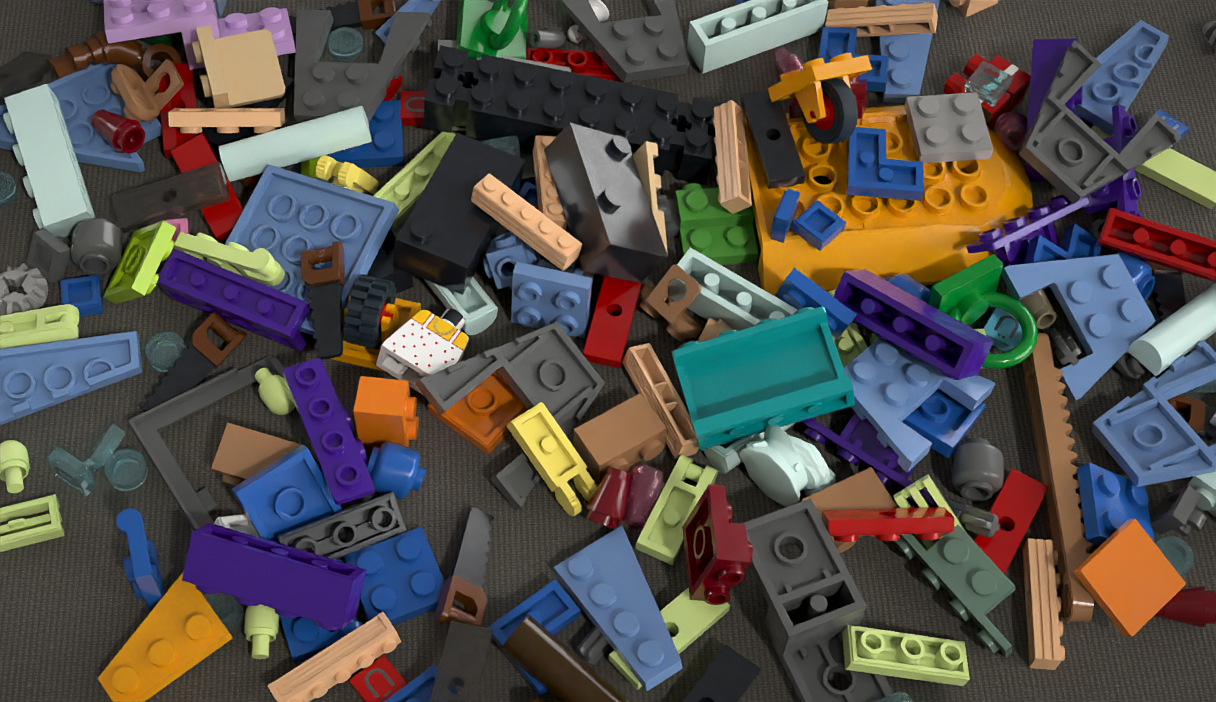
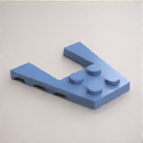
M1204 340L1200 341L1196 345V350L1186 357L1180 356L1170 364L1168 371L1157 379L1153 377L1143 384V390L1132 398L1127 396L1093 422L1092 433L1137 487L1216 472V444L1208 447L1167 401L1215 380L1216 352Z

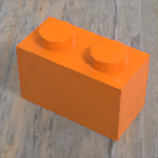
M360 376L353 412L358 439L361 440L365 450L372 451L374 446L380 448L386 441L409 447L410 440H417L419 430V417H416L417 398L410 396L409 381Z

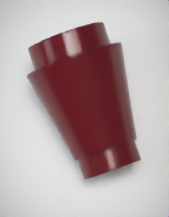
M104 109L98 110L92 116L91 126L117 152L131 154L139 150L143 145L145 132L137 120Z
M608 467L607 473L602 478L586 509H589L586 519L612 529H617L619 522L624 521L629 481L632 474Z
M1204 586L1181 589L1154 617H1162L1163 619L1202 628L1205 627V624H1215L1216 592L1205 590Z

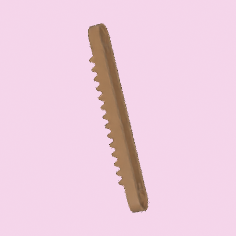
M1038 333L1036 346L1032 353L1022 361L1041 483L1049 486L1044 496L1050 540L1053 541L1054 550L1058 551V562L1055 565V572L1059 573L1060 576L1058 590L1062 602L1061 609L1063 617L1067 622H1089L1093 615L1094 599L1073 571L1091 555L1088 552L1093 543L1088 542L1085 538L1083 510L1080 509L1082 506L1081 495L1078 494L1080 487L1079 481L1076 480L1078 476L1077 468L1079 467L1073 465L1077 459V453L1071 451L1075 440L1068 437L1073 428L1072 425L1066 423L1070 416V411L1064 409L1068 399L1062 396L1065 384L1059 381L1063 371L1054 367L1049 337L1047 333Z

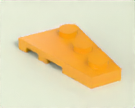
M183 572L97 678L113 702H145L233 639L203 594L196 589V585L182 581Z

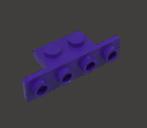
M1120 104L1112 106L1113 136L1103 139L1117 153L1137 133V125L1133 115H1128ZM1135 168L1088 195L1089 204L1082 207L1087 214L1118 207L1120 211L1142 217L1137 209V199L1141 198V188L1135 177Z
M1063 194L1050 199V206L1045 204L1027 210V217L1011 218L1003 222L1004 228L1002 229L993 228L979 233V240L966 246L968 253L994 250L996 257L1003 263V268L1009 265L1024 264L1029 241L1038 235L1059 247L1052 222L1089 204L1088 197L1073 204Z
M316 358L284 368L283 375L334 503L340 505L373 494L374 484L365 465V462H367L365 449L361 440H355L352 434L353 423L349 410L346 406L341 407L322 359Z
M854 412L840 436L812 418L801 421L807 425L804 431L805 434L823 445L827 439L840 446L837 454L855 466L861 460L874 468V472L880 481L891 488L894 482L904 488L913 484L908 479L918 463L909 472L902 469L897 463L899 456L891 446L885 448L876 438L878 431L867 418L861 420ZM924 489L919 490L927 504H931L934 507L938 506L929 492ZM912 495L907 498L918 505Z

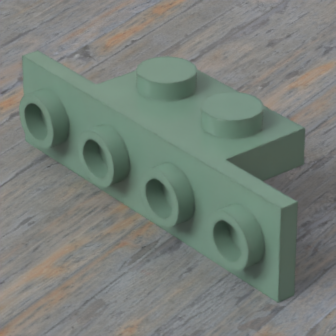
M959 524L954 527V531L947 533L927 551L912 534H900V539L895 540L894 543L903 555L909 560L914 556L925 567L921 571L924 578L936 591L941 587L945 589L953 598L949 605L964 622L971 618L981 630L977 634L978 638L991 653L994 654L999 650L1005 658L1009 657L1013 653L1012 645L985 615L1015 591V585Z

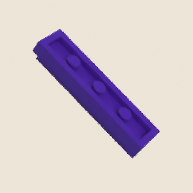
M173 248L159 273L157 284L170 299L209 315L215 311L228 323L296 351H303L307 342L301 336L299 330L310 311L307 302Z

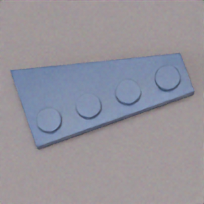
M873 0L874 7L879 5L921 4L923 2L935 3L936 11H938L940 0ZM933 33L876 36L878 55L889 56L886 92H881L882 103H905L907 97L919 96Z
M1142 20L1136 23L1095 58L1102 65L1083 84L1082 105H1076L1075 114H1081V118L1093 125L1095 124L1112 136V106L1120 104L1127 112L1167 46L1169 35Z
M137 331L0 349V425L142 373L140 341Z
M622 525L554 566L555 575L598 628L599 632L646 691H649L683 669L680 656Z

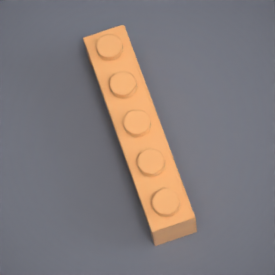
M928 2L892 6L837 8L828 10L825 26L857 28V37L936 33L938 15L935 3Z
M730 100L714 108V118L712 121L716 136L714 137V143L717 151L715 162L718 166V175L716 176L719 185L718 202L733 214L752 206L745 115L742 107L733 100Z
M537 135L535 136L533 161L538 210L566 231L567 221L544 149L557 136Z
M490 173L474 186L471 201L559 269L564 271L579 257L582 246L580 241Z
M650 343L628 348L622 363L638 392L642 393L667 427L666 443L674 458L679 459L681 455L690 456L696 454L700 447L690 414Z
M1028 538L1022 548L1029 668L1056 670L1065 658V648L1063 645H1060V637L1063 634V622L1059 621L1058 612L1061 611L1062 605L1061 597H1057L1060 576L1059 573H1055L1058 551L1054 550L1052 540Z
M381 612L373 619L267 686L277 702H310L314 698L324 696L328 689L337 683L347 681L351 674L359 669L369 667L382 654L392 652L401 643V640L385 613Z

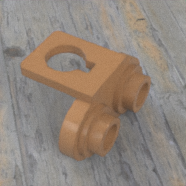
M165 60L146 82L133 69L123 64H118L111 71L113 81L110 84L111 89L124 99L125 108L123 111L128 118L137 120L139 123L142 121H154L159 115L160 110L184 85L176 67L170 60ZM169 74L170 85L168 89L163 93L158 92L155 94L159 89L162 77Z
M672 265L656 287L646 283L641 289L640 293L643 300L639 304L640 307L654 318H658L661 314L669 323L666 327L667 332L675 339L684 342L687 338H697L703 331L702 327L685 312L702 290V286L679 265ZM676 279L682 280L686 285V294L679 301H673L668 295V286Z

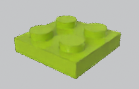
M162 220L134 231L103 298L119 304L150 294L159 278L156 271L160 262L170 255L174 247V241L171 239L176 227Z

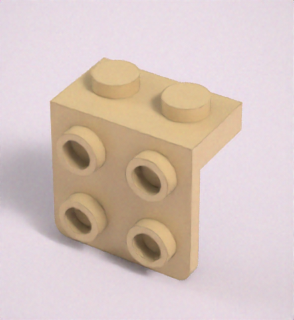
M211 25L196 28L198 41L192 42L196 63H204L206 75H201L200 79L205 97L212 96L215 108H232L284 96L285 85L272 34L269 30L262 29L214 39Z

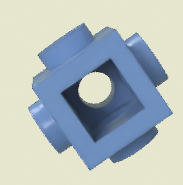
M507 232L496 236L491 241L486 256L483 257L484 268L488 278H494L497 289L509 286V289L512 290L513 271L516 262L537 266L540 254L515 234Z

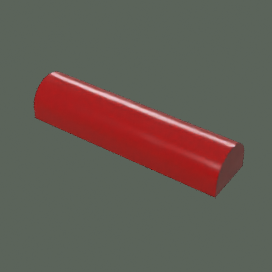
M1114 208L1109 209L1097 245L1216 283L1215 240Z

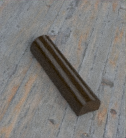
M530 615L525 618L500 648L502 652L560 702H630Z

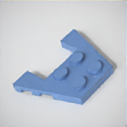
M1119 254L1009 265L1001 271V276L1010 293L1018 301L1050 287L1087 353V356L1080 359L1076 365L1070 364L1060 369L1063 371V375L1059 382L1065 384L1064 392L1070 403L1082 398L1129 349V346L1140 338L1156 321Z
M878 338L844 367L846 376L849 375L854 389L855 405L851 406V408L861 420L867 418L878 431L876 438L885 448L891 446L899 456L897 463L902 469L909 472L928 454L932 443L902 421L937 389L942 390L973 411L991 394L995 383L978 375L961 380L951 379L940 373L939 369L932 364L913 358L906 352L907 350L897 344Z

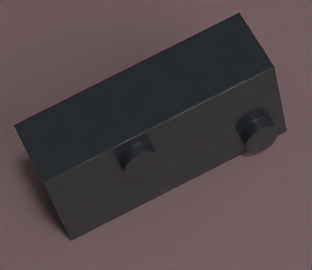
M569 123L544 149L570 233L582 243L578 257L582 271L641 283L668 258L635 164L631 146L627 138Z
M456 133L396 238L393 267L463 295L500 226L498 221L471 201L473 188L490 173L517 194L521 185L525 160Z

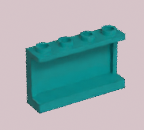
M823 306L818 308L805 307L797 310L791 316L778 320L774 318L764 319L754 327L744 330H727L720 333L717 338L703 342L690 341L671 352L700 451L765 432L766 428L772 424L783 427L855 405L854 389L849 375L846 376L828 325L827 313Z

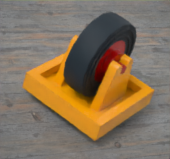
M845 53L831 58L830 63H825L823 58H819L802 64L803 71L798 69L780 75L781 82L768 88L772 102L797 98L801 107L803 123L814 140L822 144L838 143L851 136L857 125V103L850 88L849 80L872 70L868 55L853 58L851 53Z

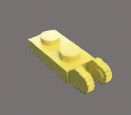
M322 155L318 159L315 175L319 179L328 181L331 178V184L373 196L376 194L379 181L352 163L338 162L326 155Z
M540 402L510 421L506 426L552 492L555 491L556 500L563 507V510L569 516H575L581 512L582 506L567 482L574 478L575 487L588 503L595 493L597 485H595L594 480L587 472V465L544 403Z

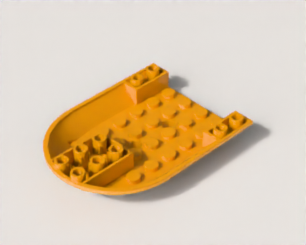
M904 105L870 107L866 109L862 119H857L856 127L886 129V159L918 161ZM789 113L785 115L806 175L804 184L768 189L745 118L751 201L761 248L758 271L762 289L775 296L793 268H796L826 292L837 289L844 271L864 269L882 279L888 276L894 277L897 274H907L923 285H935L995 254L994 250L968 253L966 246L979 240V233L993 228L1002 229L1004 228V221L1019 216L1027 217V210L1033 208L1031 185L1022 163L1004 140L990 129H988L993 146L990 159L923 163L924 193L922 200L917 201L847 195V139L838 143L822 144L814 140L808 133L802 118H789ZM820 175L826 176L831 180V183L826 185L819 184L813 178ZM788 188L800 192L796 215L793 221L817 200L846 221L844 230L821 251L791 230L792 224L784 243L771 239L773 218L784 191H787Z

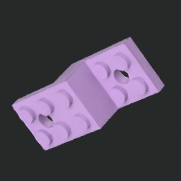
M104 0L105 33L108 43L181 32L190 70L205 67L204 63H196L192 42L198 41L196 28L211 25L214 39L267 29L272 34L277 55L296 53L287 8L278 9L270 7L258 13L246 15L243 13H233L225 18L218 19L214 0Z

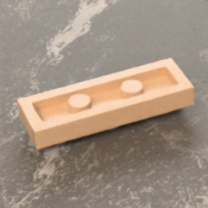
M174 108L168 112L169 127H180V133H201L202 127H217V133H238L239 127H253L254 133H267L276 130V127H281L285 123L284 108Z

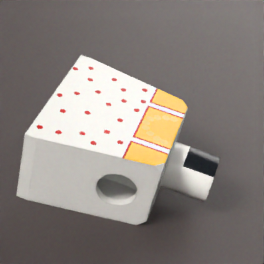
M449 308L439 318L428 310H420L381 345L376 366L398 380L409 381V387L423 395L415 385L417 381L461 361L469 340L467 334L460 331L465 324L463 315L457 310Z

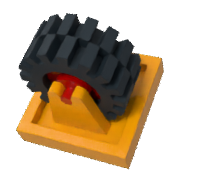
M364 274L360 275L354 284V290L352 289L347 307L344 309L343 354L340 357L330 359L385 372L376 366L381 345L421 310V304L396 298L394 296L396 287H394L395 283L393 281Z

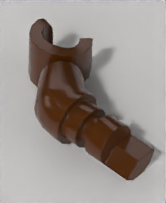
M100 31L92 34L91 39L84 41L83 46L77 43L66 47L65 54L49 59V63L58 79L87 69L89 67L88 63H91L93 66L102 63L104 66L123 64L131 69L137 66L138 75L146 82L154 73L150 60L156 59L161 62L170 60L173 64H180L181 60L177 51L169 45L154 44L144 51L141 49L142 44L135 40L108 43L105 31Z

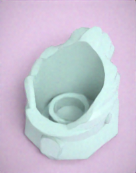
M774 424L766 428L764 440L746 443L747 447L739 452V456L745 464L750 478L769 498L785 507L794 505L800 500L801 490L808 497L836 484V475L828 467L821 453L814 445L788 435L781 427Z

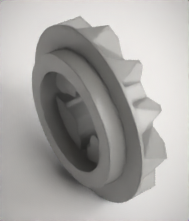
M22 263L17 268L7 265L6 271L0 273V316L36 310L45 303L49 290L48 283L38 268L31 269ZM8 286H22L25 295L17 292L10 294Z

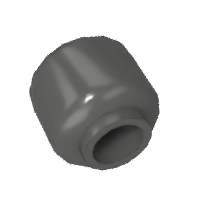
M103 218L88 219L79 223L72 235L71 259L74 264L85 273L91 275H103L115 269L122 256L123 234L118 226Z
M976 438L967 441V443L960 445L954 450L952 454L951 484L960 492L962 497L973 501H983L990 499L993 494L1002 488L1004 480V455L999 448L991 445L985 439Z

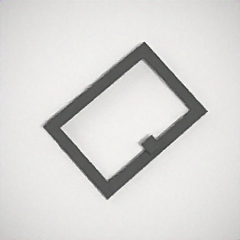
M269 355L239 371L234 368L128 420L131 430L194 531L207 523L214 524L209 514L217 511L218 506L207 488L195 493L158 431L257 383L255 374L261 368H268L272 375H280L284 378V366L278 358L274 359ZM295 407L287 415L315 456ZM367 495L346 503L350 507L371 499L372 496ZM342 527L338 532L340 541L347 537L348 531L346 527Z

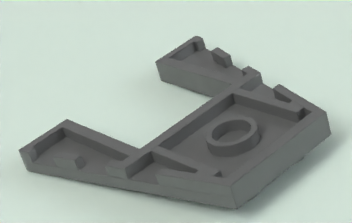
M556 0V8L564 17L570 16L578 24L577 31L585 40L591 39L598 47L597 54L623 83L686 74L689 61L674 0H645L653 16L603 23L599 22L588 0Z
M298 9L294 85V117L297 124L358 106H363L369 123L387 95L386 87L392 79H397L402 72L401 64L408 53L413 54L420 44L419 36L425 28L429 29L431 27L430 13L396 12L380 63L376 64L319 62L334 21L330 10Z
M1076 41L1066 49L1019 152L1023 159L1073 204L1169 149L1182 138L1180 134L1155 113L1123 149L1117 153L1065 106L1066 102L1102 65Z
M558 322L516 338L502 346L487 350L466 361L451 365L437 373L427 375L415 383L438 414L441 415L497 370L528 410L540 402L544 403L566 437L575 424L581 420L605 384ZM522 451L490 479L513 509L516 510L524 505L526 497L542 477L525 452Z

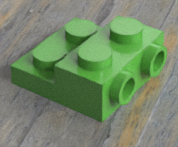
M691 183L676 191L675 204L680 227L679 242L682 258L692 248L720 265L757 262L758 249L752 224L754 217L752 206L732 214L718 202L719 185L717 188H703L700 184Z

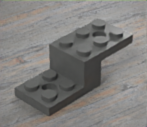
M811 498L742 523L746 525L747 541H750L753 546V558L750 568L769 605L763 626L800 702H897L884 675L845 670L842 631L847 625L859 626L867 606ZM786 543L794 544L800 549L802 555L797 559H787L781 555L779 547ZM835 672L842 673L848 678L850 687L843 691L835 690L828 683L827 676Z

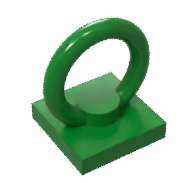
M460 0L456 49L468 51V58L475 60L481 58L482 54L500 58L504 55L526 60L528 14L525 12L528 0H514L512 8L507 7L509 0H494V2L488 0Z
M995 254L933 285L928 304L965 325L975 322L983 314L990 311L992 307L1002 309L1014 316L1022 329V338L1019 344L1012 350L1004 353H988L982 365L983 368L1002 369L1021 363L1032 353L1037 343L1038 330L1033 315L1022 303L1013 297L996 292L1003 263Z

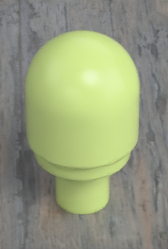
M268 368L258 370L255 374V379L260 384L258 392L267 408L277 415H286L293 411L296 406L285 378L280 375H272Z
M7 440L0 444V479L6 482L8 492L19 493L24 489L23 479L28 475L30 469L28 452L26 447L19 441Z
M261 604L248 606L245 612L244 633L246 634V639L252 642L251 657L254 659L269 658V642L276 640V635L279 632V615L275 613L274 608Z

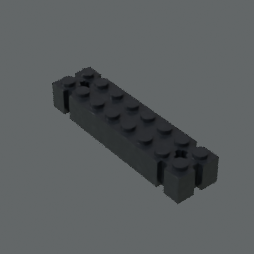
M440 45L434 65L433 78H430L424 99L423 127L452 133L453 126L465 128L466 136L533 150L535 136H558L569 123H574L627 138L631 146L632 155L646 141L656 143L658 146V157L653 158L655 174L663 176L665 169L678 172V180L705 185L714 151V137H716L712 121L714 118V108L721 106L722 103L693 98L692 104L679 102L680 94L482 54L481 60L470 59L466 50Z

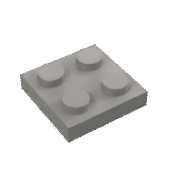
M977 92L906 98L904 107L919 162L935 163L991 158L993 146Z

